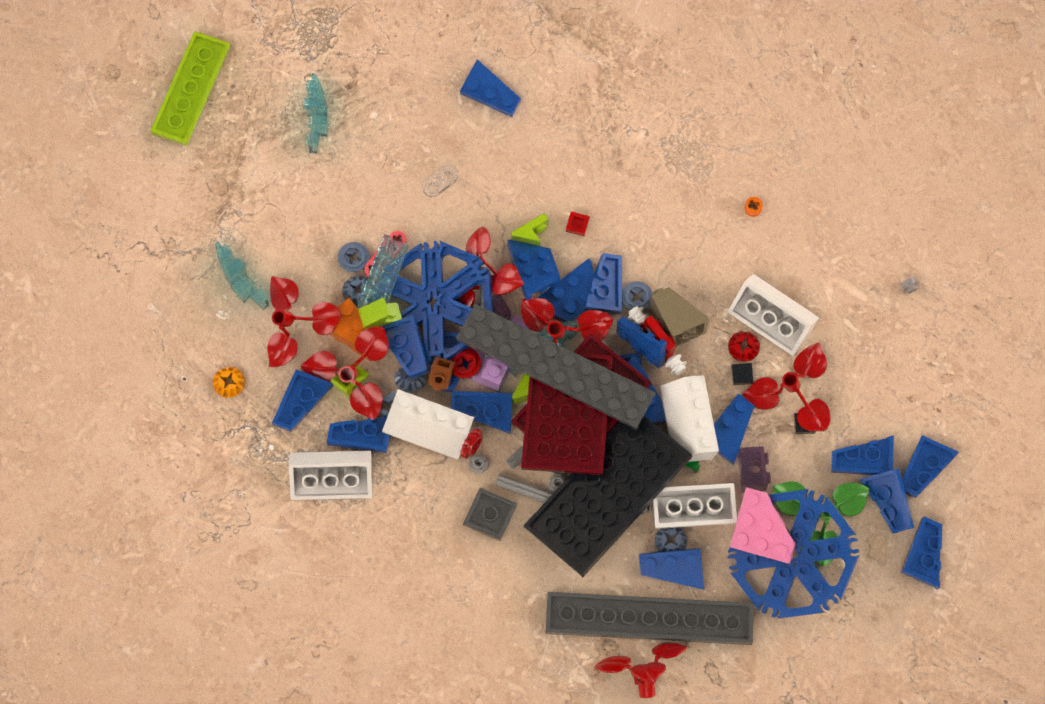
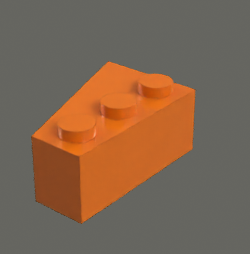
M348 298L337 306L341 312V320L336 329L329 335L362 356L363 354L355 349V341L360 333L369 328H363L359 309Z

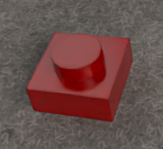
M571 211L566 232L585 237L590 216Z

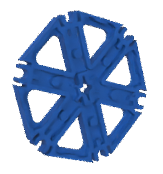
M434 241V247L429 249V244L424 242L423 245L420 243L383 269L390 274H380L386 280L384 283L376 282V285L381 289L374 287L375 301L393 296L411 304V306L401 312L402 319L413 315L416 318L417 326L423 323L424 352L428 364L432 365L434 357L443 358L442 356L444 355V359L451 360L469 347L461 342L453 348L445 346L444 319L463 326L472 310L471 307L455 301L474 286L481 285L483 287V308L493 312L491 274L487 268L479 270L484 263L473 254L440 241V245L437 241ZM446 255H451L467 263V266L443 282V258ZM416 259H421L422 286L399 276L400 271ZM434 297V299L438 302L434 303V307L432 308V306L429 303L432 302V299Z
M809 489L769 495L773 505L776 502L798 500L800 502V509L791 531L786 527L796 543L795 548L798 557H794L790 564L731 547L728 550V553L736 552V555L731 554L728 556V559L734 558L736 560V565L730 566L729 569L739 570L731 573L752 603H754L758 611H761L763 604L765 605L762 608V613L766 614L767 609L770 607L773 609L771 616L773 618L778 616L777 619L826 613L821 605L825 610L829 611L830 607L827 603L830 599L835 604L839 603L837 597L834 596L835 594L842 600L860 556H851V553L856 554L860 552L859 549L853 550L851 548V543L857 542L858 539L848 538L849 536L856 535V533L828 497H826L824 504L822 502L825 499V495L821 494L818 500H814L813 495L815 491L813 490L809 492L808 498L807 493ZM821 513H829L841 530L840 535L835 538L811 541ZM843 559L845 567L838 584L831 586L813 562ZM776 567L766 593L762 596L758 595L746 580V572ZM796 576L813 598L810 606L788 608L785 605Z

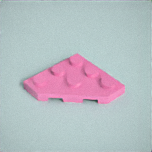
M746 487L730 547L790 564L796 543L787 531L786 525L773 506L768 493Z

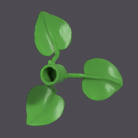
M791 481L774 485L772 492L777 494L805 490V487L798 482ZM858 483L839 485L832 493V498L837 503L834 506L836 508L839 507L843 515H858L866 504L869 488ZM798 500L775 503L781 512L789 516L797 515L800 509V502ZM821 513L820 519L824 520L821 532L814 531L811 541L838 537L834 531L825 532L826 526L832 518L829 513ZM833 559L817 562L821 566H826L829 563H831Z

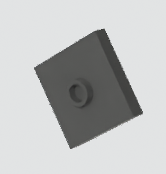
M479 488L463 526L501 541L517 507V503Z

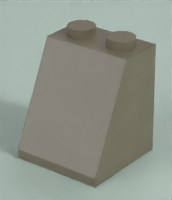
M670 287L666 289L660 288L653 292L649 309L654 319H658L661 322L666 335L672 336L676 343L675 347L707 332L708 317Z

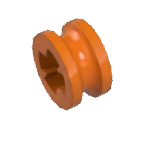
M757 197L748 198L744 207L746 214L752 217L758 216L762 211L763 203ZM751 203L757 206L756 210L749 208Z

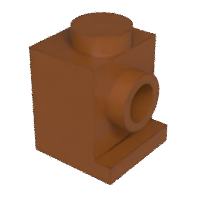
M435 357L428 384L432 385L434 390L442 391L443 389H448L455 362Z

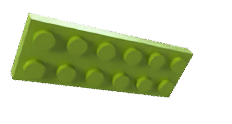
M194 31L150 130L152 135L188 146L229 52L230 43Z

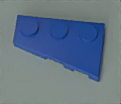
M478 59L460 90L461 95L510 117H513L521 102V98Z
M413 315L381 326L386 331L389 348L410 378L430 372L416 318Z
M388 415L374 420L368 418V420L362 421L350 420L331 423L327 445L387 453L390 435L383 433L382 430Z
M894 435L878 441H869V443L858 446L853 445L833 450L831 455V473L876 475L893 470Z
M899 469L860 479L862 484L869 488L870 497L880 508V513L892 533L914 528Z
M925 516L921 518L901 573L936 589L940 588L941 523Z
M701 548L639 554L641 575L704 590Z

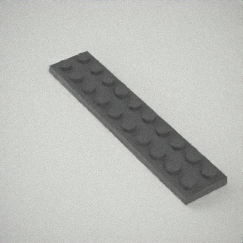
M477 304L472 308L456 337L457 341L636 430L655 396V392Z
M548 592L545 634L752 645L754 603Z

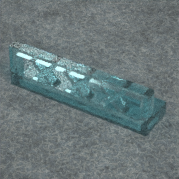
M383 235L359 300L358 309L381 298H384L386 304H388L409 247L407 244L394 241L389 235Z

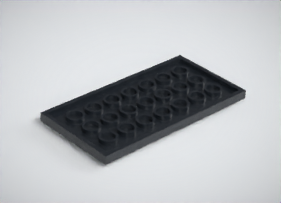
M645 416L637 430L619 421L606 435L603 475L571 473L527 521L524 528L583 578L693 456Z

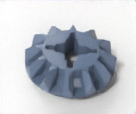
M357 242L345 244L338 252L340 267L347 272L356 273L357 271L364 270L365 265L369 261L367 248ZM357 251V259L359 260H354L351 264L348 256H353Z
M359 275L350 277L349 280L344 282L342 288L343 298L345 300L350 298L355 306L366 305L371 301L374 294L372 282L366 277H360ZM362 285L361 291L363 293L358 292L357 295L355 294L354 296L355 292L353 288H358Z
M631 282L622 290V303L626 306V309L632 310L638 306L639 308L644 307L645 310L650 307L651 295H653L652 290L643 282ZM642 292L640 297L642 301L636 300L633 302L634 296L632 294L638 295Z
M399 368L398 372H395V384L403 390L417 391L426 384L425 374L413 379L407 378L408 375L403 368Z
M679 527L660 528L655 535V546L659 552L684 550L687 546V536L684 530ZM666 535L669 537L676 536V545L669 543L665 546L668 540Z

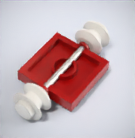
M634 307L628 313V320H634L635 324L643 328L644 333L651 332L654 334V339L658 341L663 339L667 342L665 368L671 367V375H679L684 372L687 362L680 361L681 354L674 355L676 343L672 336L666 335L658 319L655 320L649 314H643L644 307Z

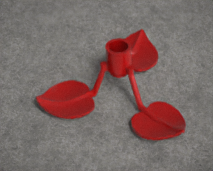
M478 228L468 239L465 250L479 257L494 273L491 276L492 292L497 295H505L524 285L517 268L513 264H505L497 272L482 257V254L487 253L490 248L491 238L486 228ZM474 286L455 301L472 307L475 301V292L473 290H480L479 286Z
M272 276L270 298L273 307L276 309L272 314V322L278 325L279 329L284 333H275L268 341L269 367L286 365L297 353V341L289 338L290 333L285 327L291 326L294 320L313 321L312 327L317 334L328 335L336 329L341 320L339 308L329 302H319L312 308L313 317L294 316L288 310L292 308L291 304L298 300L299 289L297 284L290 279Z
M523 298L521 301V315L525 325L535 332L542 331L545 325H547V332L556 344L557 340L564 337L567 330L582 331L583 339L592 333L599 340H603L613 323V318L607 313L590 310L578 317L577 321L580 328L563 326L558 321H551L554 318L555 311L553 305L548 300L542 298L525 300Z
M371 327L359 334L355 341V349L363 355L352 365H347L341 369L336 368V357L328 351L316 352L301 364V368L305 373L330 383L331 379L336 376L335 371H337L341 381L346 383L352 382V384L359 386L350 395L351 407L357 413L372 420L377 418L382 409L383 395L376 384L370 382L363 386L360 382L356 381L358 376L356 367L366 356L371 361H378L386 356L389 343L383 327Z
M820 343L805 348L797 355L793 364L794 370L797 373L787 372L784 374L779 390L778 384L774 379L763 377L756 380L743 392L746 400L752 403L754 407L762 410L776 407L780 401L778 394L782 393L784 388L788 392H796L805 405L797 414L798 423L803 429L824 432L830 425L831 414L827 404L820 399H813L808 404L799 390L801 386L799 378H805L806 375L809 378H818L827 369V359Z
M672 642L661 643L652 649V653L656 655L654 662L638 664L632 667L630 665L631 658L611 656L596 664L594 670L598 669L606 673H617L629 669L634 678L635 685H638L639 696L641 698H652L656 695L655 682L666 670V665L658 662L661 657L665 659L676 657L683 653L687 646Z

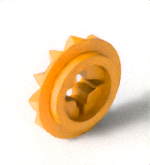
M227 366L226 368L219 369L214 375L212 383L218 395L232 398L242 392L245 386V379L242 372L236 367ZM232 375V382L234 384L229 383L225 388V381L223 379H229Z

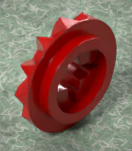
M741 330L730 338L728 350L734 359L748 362L758 355L760 343L757 336L751 334L750 331L743 332ZM747 340V346H749L750 348H745V350H743V353H741L742 349L739 343L743 344V342Z
M465 349L450 360L455 362L454 376L463 380L464 378L472 379V376L478 374L480 367H482L479 354L472 349ZM463 359L470 363L468 364V370L463 366Z
M477 428L468 434L460 450L463 458L468 459L477 452L483 440L482 430Z

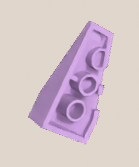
M514 315L509 320L523 328L530 330L525 325L523 318ZM478 351L482 367H480L478 374L472 376V379H467L500 392L511 367L493 358L486 359L484 354Z

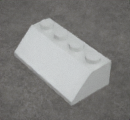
M754 274L744 282L727 311L792 356L795 355L819 319V317Z
M704 375L683 377L660 386L668 435L692 454L693 457L688 462L713 460L719 449Z
M398 389L382 432L458 460L460 450L468 436L474 417Z
M371 451L290 453L289 479L291 500L372 498Z
M734 483L665 487L652 501L655 529L736 524L737 511Z

